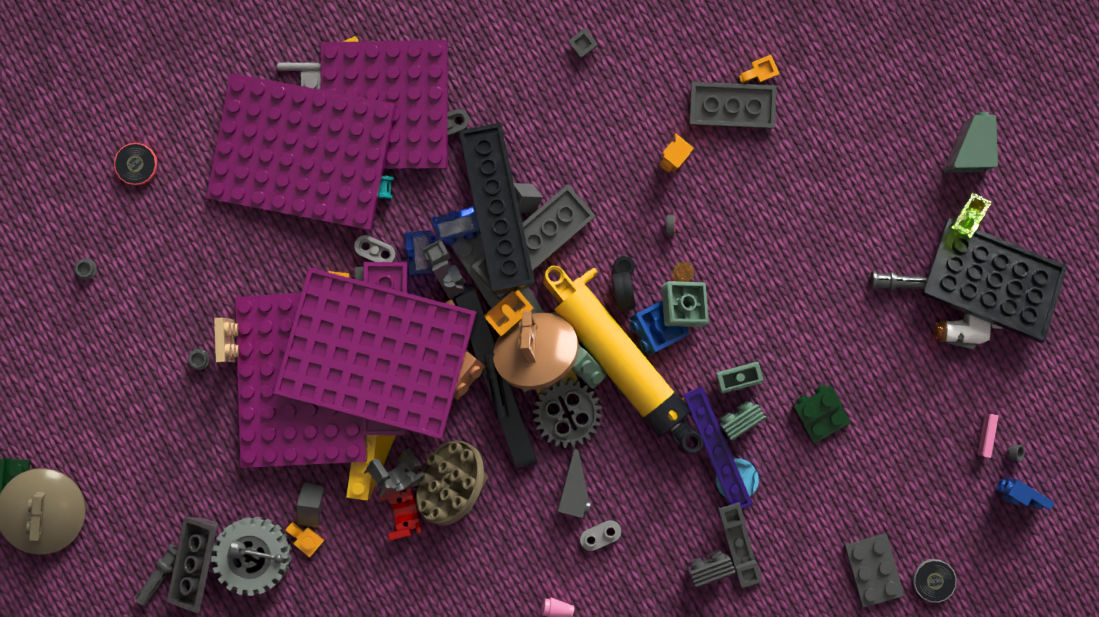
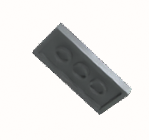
M691 82L689 125L774 129L777 86Z

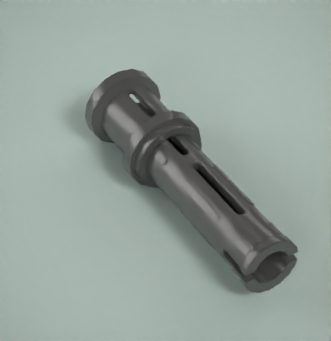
M872 271L870 274V289L883 288L889 291H893L896 288L924 289L927 277L898 276L894 272L879 274L876 271Z
M169 544L166 554L157 561V568L134 598L136 602L146 606L167 575L173 573L178 550L177 546Z

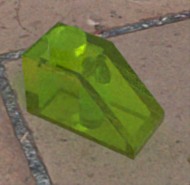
M972 193L952 228L972 238L986 217L992 202Z

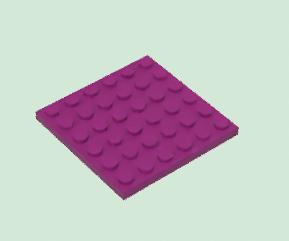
M448 41L321 42V90L396 104L384 169H448Z

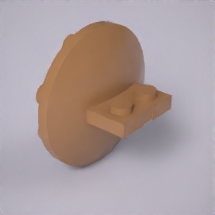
M524 311L522 319L497 338L493 354L495 353L493 360L499 375L508 384L524 390L547 388L562 379L571 370L578 356L579 343L573 327L562 317L550 313Z

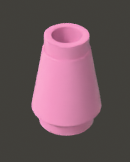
M551 597L549 599L544 598L541 608L542 616L573 617L574 605Z

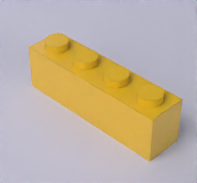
M366 435L367 462H351L346 498L367 501L371 498L376 482L369 472L364 474V471L371 460L377 458L382 466H384L396 435Z

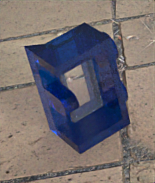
M473 206L460 211H452L439 217H431L437 240L441 239L444 246L456 243V238L464 236L465 240L477 237L476 233L480 232Z
M431 230L406 232L404 236L409 277L434 274L422 249L436 242L435 235H431Z

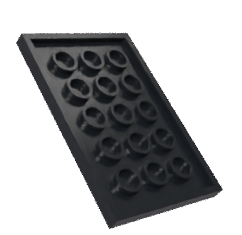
M948 218L945 222L922 295L1042 344L1045 342L1067 266Z

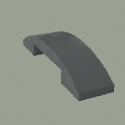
M740 503L719 508L724 533L741 588L761 583L762 579L753 554Z

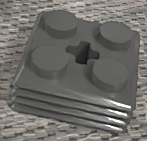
M719 550L709 554L710 558L708 559L696 558L689 561L690 565L686 569L690 575L691 582L698 588L734 575L736 571L732 566L731 558Z

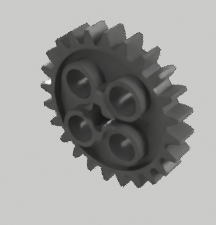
M569 378L567 384H564L563 380L560 379L559 385L554 383L551 389L544 387L545 394L538 393L541 401H534L539 408L533 409V413L538 414L533 420L540 422L536 429H543L540 434L541 437L548 434V443L555 439V446L563 442V446L566 448L568 442H571L574 448L575 441H579L583 445L582 438L585 437L590 440L591 438L588 433H597L593 426H600V422L596 418L602 417V414L597 412L602 406L595 404L599 400L598 396L591 397L594 394L593 389L588 392L586 391L588 388L587 384L580 387L579 380L572 384V380ZM570 394L578 395V400L574 404H569L567 397ZM559 396H562L568 410L571 411L570 415L577 427L576 430L572 429L567 416L563 415L564 410L558 400ZM551 403H556L559 405V409L556 413H550L547 411V408ZM579 413L587 414V419L585 422L579 423L576 421V416ZM565 422L568 424L565 432L557 431L559 423Z

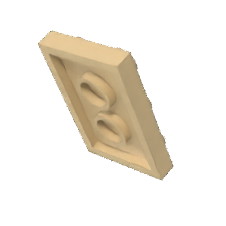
M214 318L216 362H237V357H239V345H236L238 323H236L235 319Z

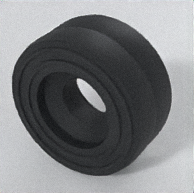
M630 273L613 274L612 282L618 311L623 312L636 309Z

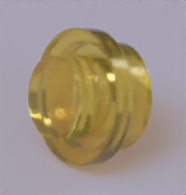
M679 262L673 269V276L678 282H689L694 276V268L688 262Z

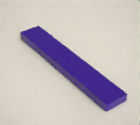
M701 386L682 394L690 409V414L696 428L703 439V444L729 505L739 502L741 509L753 505L703 387Z

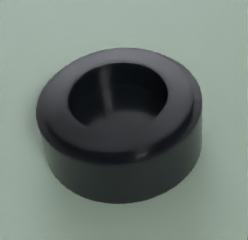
M627 256L617 258L613 264L615 274L629 272L631 275L635 269L633 260Z

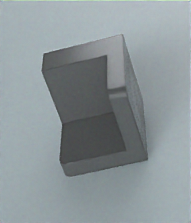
M514 183L520 213L533 214L536 212L543 198L533 184Z

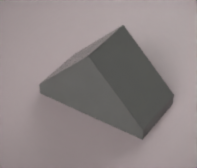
M303 482L297 504V525L319 528L325 485Z

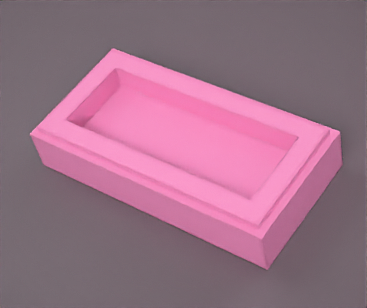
M984 415L978 448L979 456L991 458L999 415Z

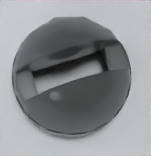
M1014 444L1007 448L1009 454L1006 455L1011 461H1023L1025 456L1023 445Z

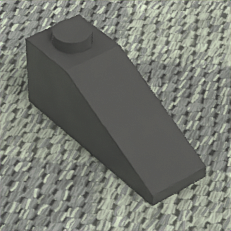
M574 448L558 512L583 518L584 513H589L591 502L588 501L579 450Z

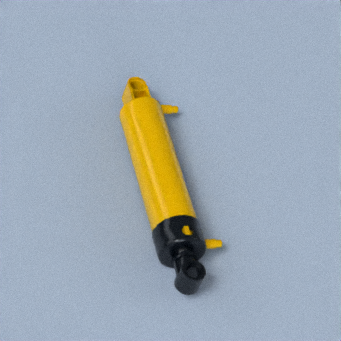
M549 267L543 274L542 281L560 303L554 309L555 312L573 327L579 341L643 417L642 419L657 437H661L671 430L669 435L683 454L688 455L698 452L703 445L701 435L694 432L686 421L681 423L690 413L684 398L681 399L670 388L585 285L594 278L597 270L592 268L572 282L560 267ZM555 273L558 276V281H551L548 278V274ZM688 437L694 441L692 449L686 445Z

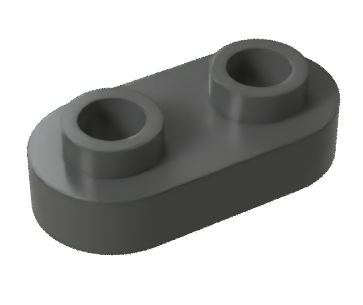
M456 109L448 112V136L456 134L460 130H465L468 127L469 116L464 110ZM456 118H462V124H456Z

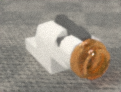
M964 314V322L963 320L936 323L934 337L936 340L946 344L974 349L977 344L990 340L992 323L970 314ZM992 324V328L1004 329L1002 327Z

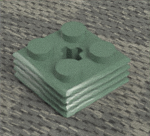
M668 281L662 285L665 326L703 327L709 323L706 284L704 282Z
M746 401L737 407L739 411L731 414L729 412L719 419V426L725 438L734 440L764 421L766 416H764V412H761L759 405Z

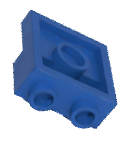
M663 300L629 317L631 320L629 323L630 328L634 333H638L641 339L639 345L648 355L690 335L686 327L664 325Z
M1005 477L996 486L997 492L1002 494L1001 499L1011 505H1029L1034 509L1037 508L1042 511L1043 508L1051 510L1055 503L1018 479Z

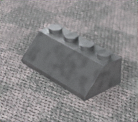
M184 517L167 598L168 603L195 613L200 612L218 525L217 522L205 518Z

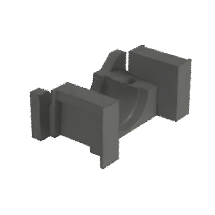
M441 239L422 249L432 267V271L449 299L464 292L461 285L465 281L456 265L449 267L450 265L447 260L451 257Z
M411 448L403 450L396 461L398 466L389 472H386L378 458L371 460L364 474L369 472L377 483L376 487L381 488L382 491L379 494L381 498L418 486L425 476L423 472L416 475L421 464L410 450Z

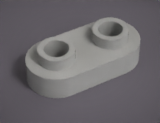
M363 235L355 241L354 248L357 254L374 262H394L396 258V252L392 246L375 238ZM364 243H369L370 248L368 250H363L362 245ZM384 251L389 252V257L387 259L382 258V253Z
M607 520L588 528L580 536L581 545L584 549L593 551L615 542L621 536V527L616 521ZM608 528H613L615 530L613 535L607 534L606 531ZM589 536H593L595 538V542L593 544H589L587 542V538Z

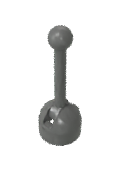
M234 540L229 552V558L240 559L247 554L271 559L276 563H280L283 560L280 554L274 556L246 550L242 542Z

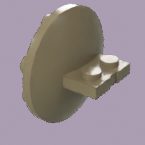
M451 441L427 456L426 463L420 472H423L425 476L417 486L418 510L426 520L442 526L453 524L466 514L469 515L488 479V476L484 474L482 457L474 446L464 441Z
M38 468L22 472L14 477L0 494V531L10 544L21 551L31 554H50L59 551L77 537L84 524L86 505L83 494L71 478L59 471Z

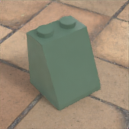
M977 112L976 115L970 116V119L963 123L944 168V173L988 172L998 167L996 115H989V112Z

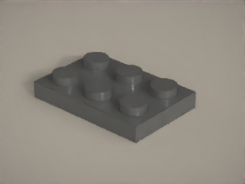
M886 533L844 544L862 607L904 596Z

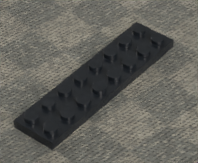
M501 122L460 130L459 133L492 293L535 285Z

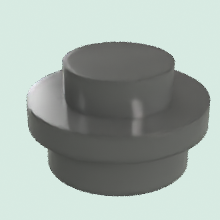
M84 258L76 263L75 273L79 278L88 280L95 276L97 266L93 260Z
M204 349L193 350L188 356L189 365L196 370L205 369L210 363L208 352Z

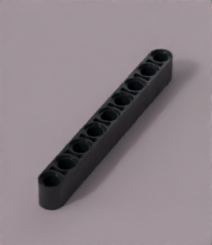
M471 285L463 288L464 292L455 296L458 307L477 312L470 341L477 359L486 366L483 355L493 354L495 342L487 320L483 316L484 312L475 287ZM485 367L482 371V374L491 396L489 380L486 379L487 370ZM502 379L509 417L501 418L499 421L516 468L521 470L538 464L510 384Z

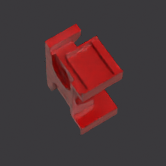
M412 488L384 498L379 496L380 501L389 499L395 517L397 530L388 533L390 542L394 539L412 536V529L416 528L417 533L423 531Z

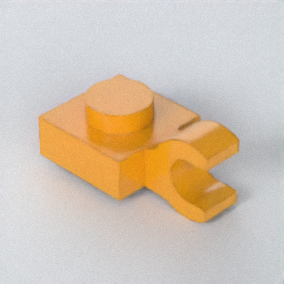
M772 55L752 62V69L741 73L739 79L742 84L754 78H757L758 83L778 76L779 71Z
M292 522L286 528L289 534L297 538L293 544L309 558L324 541L309 527L303 531Z

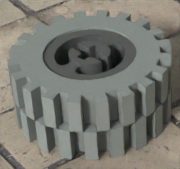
M247 517L227 526L223 533L219 534L216 538L218 541L213 545L212 551H215V554L211 556V562H215L216 565L213 571L214 574L219 573V582L221 584L225 582L228 590L235 589L237 590L236 594L239 595L248 593V596H254L256 593L262 594L279 583L290 568L288 566L289 562L292 561V555H290L289 551L292 550L291 544L287 543V534H282L280 531L282 528L279 525H273L272 520H262V517ZM233 540L242 543L251 541L253 546L247 547L246 550L262 553L260 549L262 547L265 554L274 556L280 554L283 560L280 563H276L274 560L266 558L260 570L250 571L249 567L260 562L258 560L262 557L253 556L255 559L249 561V555L245 554L240 558L242 564L240 565L237 559L229 558V552Z

